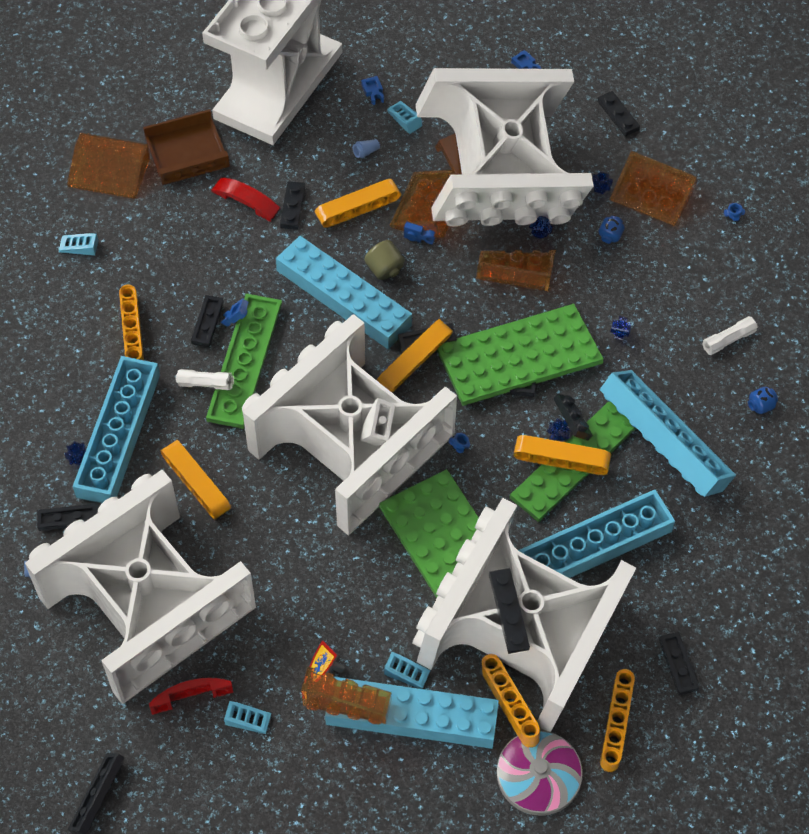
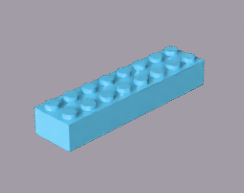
M299 236L276 257V267L279 273L345 320L354 314L364 322L365 334L386 349H389L398 340V334L405 333L412 326L411 312L302 236Z
M121 356L73 484L76 498L103 503L111 497H117L160 377L158 363Z
M632 370L611 373L599 389L604 394L605 399L612 402L617 407V411L629 419V423L642 433V436L655 446L658 453L664 455L669 460L668 462L672 467L677 468L682 477L690 482L700 495L706 497L723 492L736 476Z
M654 489L518 551L571 578L672 532L675 520Z
M332 676L325 721L326 725L493 749L499 700Z

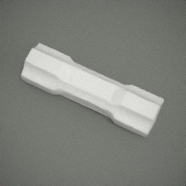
M748 316L737 322L736 325L704 339L702 343L703 348L709 355H712L736 340L756 332L758 328L757 323L752 317Z
M180 369L176 375V383L183 387L202 386L231 390L234 384V376H232V373L227 372L208 373Z

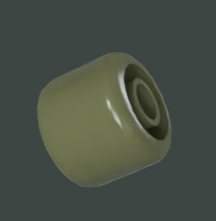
M384 240L367 252L364 261L377 279L385 280L399 274L400 269L405 263V258L392 241Z

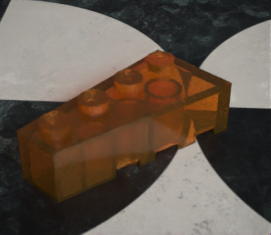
M515 250L512 253H506L505 251H481L476 279L548 291L556 250H549V253H541L540 250H533L532 253H522V250Z
M307 667L301 689L303 706H306L307 709L312 711L320 709L331 715L343 714L353 720L361 718L377 725L381 723L386 724L392 701L391 692L366 684L359 687L353 680L346 678L339 681L333 677L334 674L325 672L324 675L314 673L315 668Z

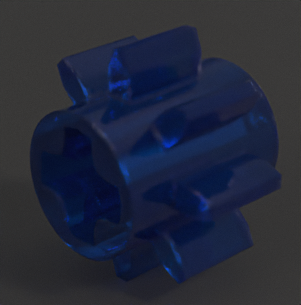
M600 171L597 175L593 174L594 192L603 194L606 191H610L613 179H609V173Z
M539 216L529 226L532 229L531 233L536 238L547 237L548 234H551L553 227L550 226L551 221L545 216Z
M619 316L618 320L613 319L610 333L615 334V339L623 340L624 336L629 337L632 323L627 322L628 318Z
M557 418L555 422L549 423V429L546 430V432L552 434L549 439L560 442L569 439L571 430L567 427L568 425L565 420L562 422V420Z
M74 441L70 446H66L68 452L64 453L66 459H69L70 465L74 463L80 466L87 448H85L84 442L80 444Z

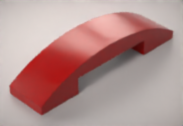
M220 178L211 189V192L225 199L229 196L254 209L256 215L270 222L280 211V207L266 195L234 179Z
M199 678L179 683L166 689L149 703L151 713L154 715L172 710L171 701L212 691L213 698L234 693L232 683L229 680L220 678Z

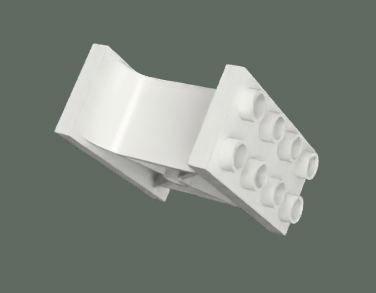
M228 0L202 33L205 44L231 55L233 72L231 87L213 108V119L266 143L275 144L342 54V43L320 34L319 6L321 0Z
M433 69L416 103L417 117H439L452 126L456 134L462 174L450 175L431 207L433 221H446L448 226L455 227L464 225L468 220H481L482 225L493 226L501 223L502 220L515 219V223L518 225L532 224L537 219H549L551 224L558 225L566 223L571 219L572 214L578 206L582 205L584 198L594 187L591 173H568L554 162L551 155L545 117H552L574 83L572 69Z
M354 314L344 323L340 321L334 322L326 331L325 339L318 346L308 345L304 348L298 357V363L289 371L286 369L278 371L270 382V388L261 396L258 393L251 395L242 407L248 451L257 459H261L277 444L295 443L305 448L343 480L335 489L337 526L348 536L379 507L380 502L388 499L454 436L457 395L447 387H444L426 403H406L361 368L365 365V324ZM377 398L395 404L389 439L380 446L360 441L364 421Z
M163 470L153 476L145 474L139 477L133 483L130 492L120 499L111 497L105 500L98 508L96 515L86 522L84 520H77L71 523L65 529L64 537L52 545L44 543L37 546L30 553L29 560L25 562L38 597L47 609L69 595L79 594L88 596L97 603L125 638L117 650L101 660L111 689L122 704L256 608L251 573L241 561L222 575L214 577L202 576L189 567L163 536L162 530L180 518L172 480Z
M502 498L495 511L487 506L482 511L475 525L477 530L472 540L467 539L464 542L456 558L458 563L452 574L447 572L436 593L438 597L433 608L428 606L416 627L418 632L412 644L420 647L417 663L432 670L440 654L454 645L466 644L486 654L498 656L501 662L529 676L539 685L544 702L537 723L540 730L551 732L636 567L621 560L613 576L606 582L595 586L582 585L521 553L513 546L508 531L517 505ZM507 568L511 570L530 645L528 651L508 654L489 579L490 571Z

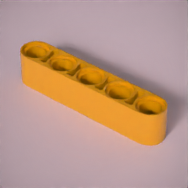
M386 179L324 203L316 208L315 214L322 226L328 228L395 202L400 198L401 192L392 179Z
M124 285L119 290L125 356L144 360L136 289L132 285Z
M438 319L376 380L393 393L452 335L453 331L443 321Z
M520 435L516 440L514 457L527 462L606 475L609 471L611 453L603 449Z
M178 440L160 450L168 465L214 520L231 509V505L226 497Z
M494 654L484 656L482 659L484 679L495 698L499 700V705L522 744L530 748L535 747L540 740V728L498 656ZM503 682V683H505V684H504V685H498L497 683ZM507 699H514V701H512V702H508V701H506V700H507ZM519 715L524 716L522 719L516 717ZM532 732L534 735L528 736L526 733Z
M622 669L617 672L613 685L600 759L602 769L607 772L616 771L622 758L635 680L634 674L628 669ZM620 679H626L629 683L623 684L620 682ZM622 698L626 703H619L616 699ZM618 717L622 722L616 723L612 718ZM616 737L619 742H611L609 738ZM611 756L616 762L610 763L606 760V757Z

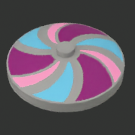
M540 731V740L535 747L524 746L518 736L507 743L498 759L497 781L504 797L518 810L532 815H550L566 808L576 797L582 782V765L577 752L569 742L554 733ZM529 732L526 733V735L532 736L534 735V733Z

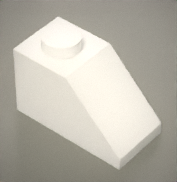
M379 398L375 400L364 421L360 441L380 446L389 439L395 404Z

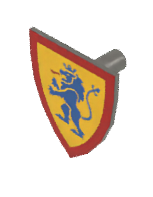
M323 640L309 666L306 690L314 687L320 681L325 682L332 670L339 673L344 671L345 667L336 662L339 655Z

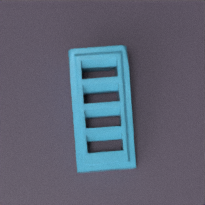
M402 101L387 109L388 113L409 134L422 127L421 117H417V113Z
M97 234L63 235L59 252L95 256L98 245Z
M391 652L384 668V675L419 689H423L430 673L429 669L394 652ZM394 663L398 664L396 669L392 668ZM402 666H405L406 668L404 672L401 673L400 671ZM410 669L414 670L411 677L408 676ZM418 672L422 673L419 681H416L415 678Z
M229 701L224 721L227 726L266 734L271 713L238 702ZM234 711H237L236 719L232 718ZM246 713L245 720L242 721V714ZM251 715H255L253 723H249ZM259 717H263L261 727L257 726Z

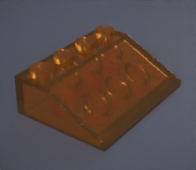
M80 133L74 148L67 187L136 199L150 160L148 144Z
M631 151L609 200L676 226L698 180L696 176Z
M453 171L413 172L390 223V227L404 231L405 223L410 222L423 226V230L434 231L435 238H444L449 226L446 224V221H433L431 207L450 175H455Z

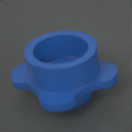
M731 203L728 209L724 210V215L729 216L733 221H739V217L745 214V210L738 203Z
M456 433L455 437L449 439V444L458 453H463L465 448L470 447L469 438L463 433Z

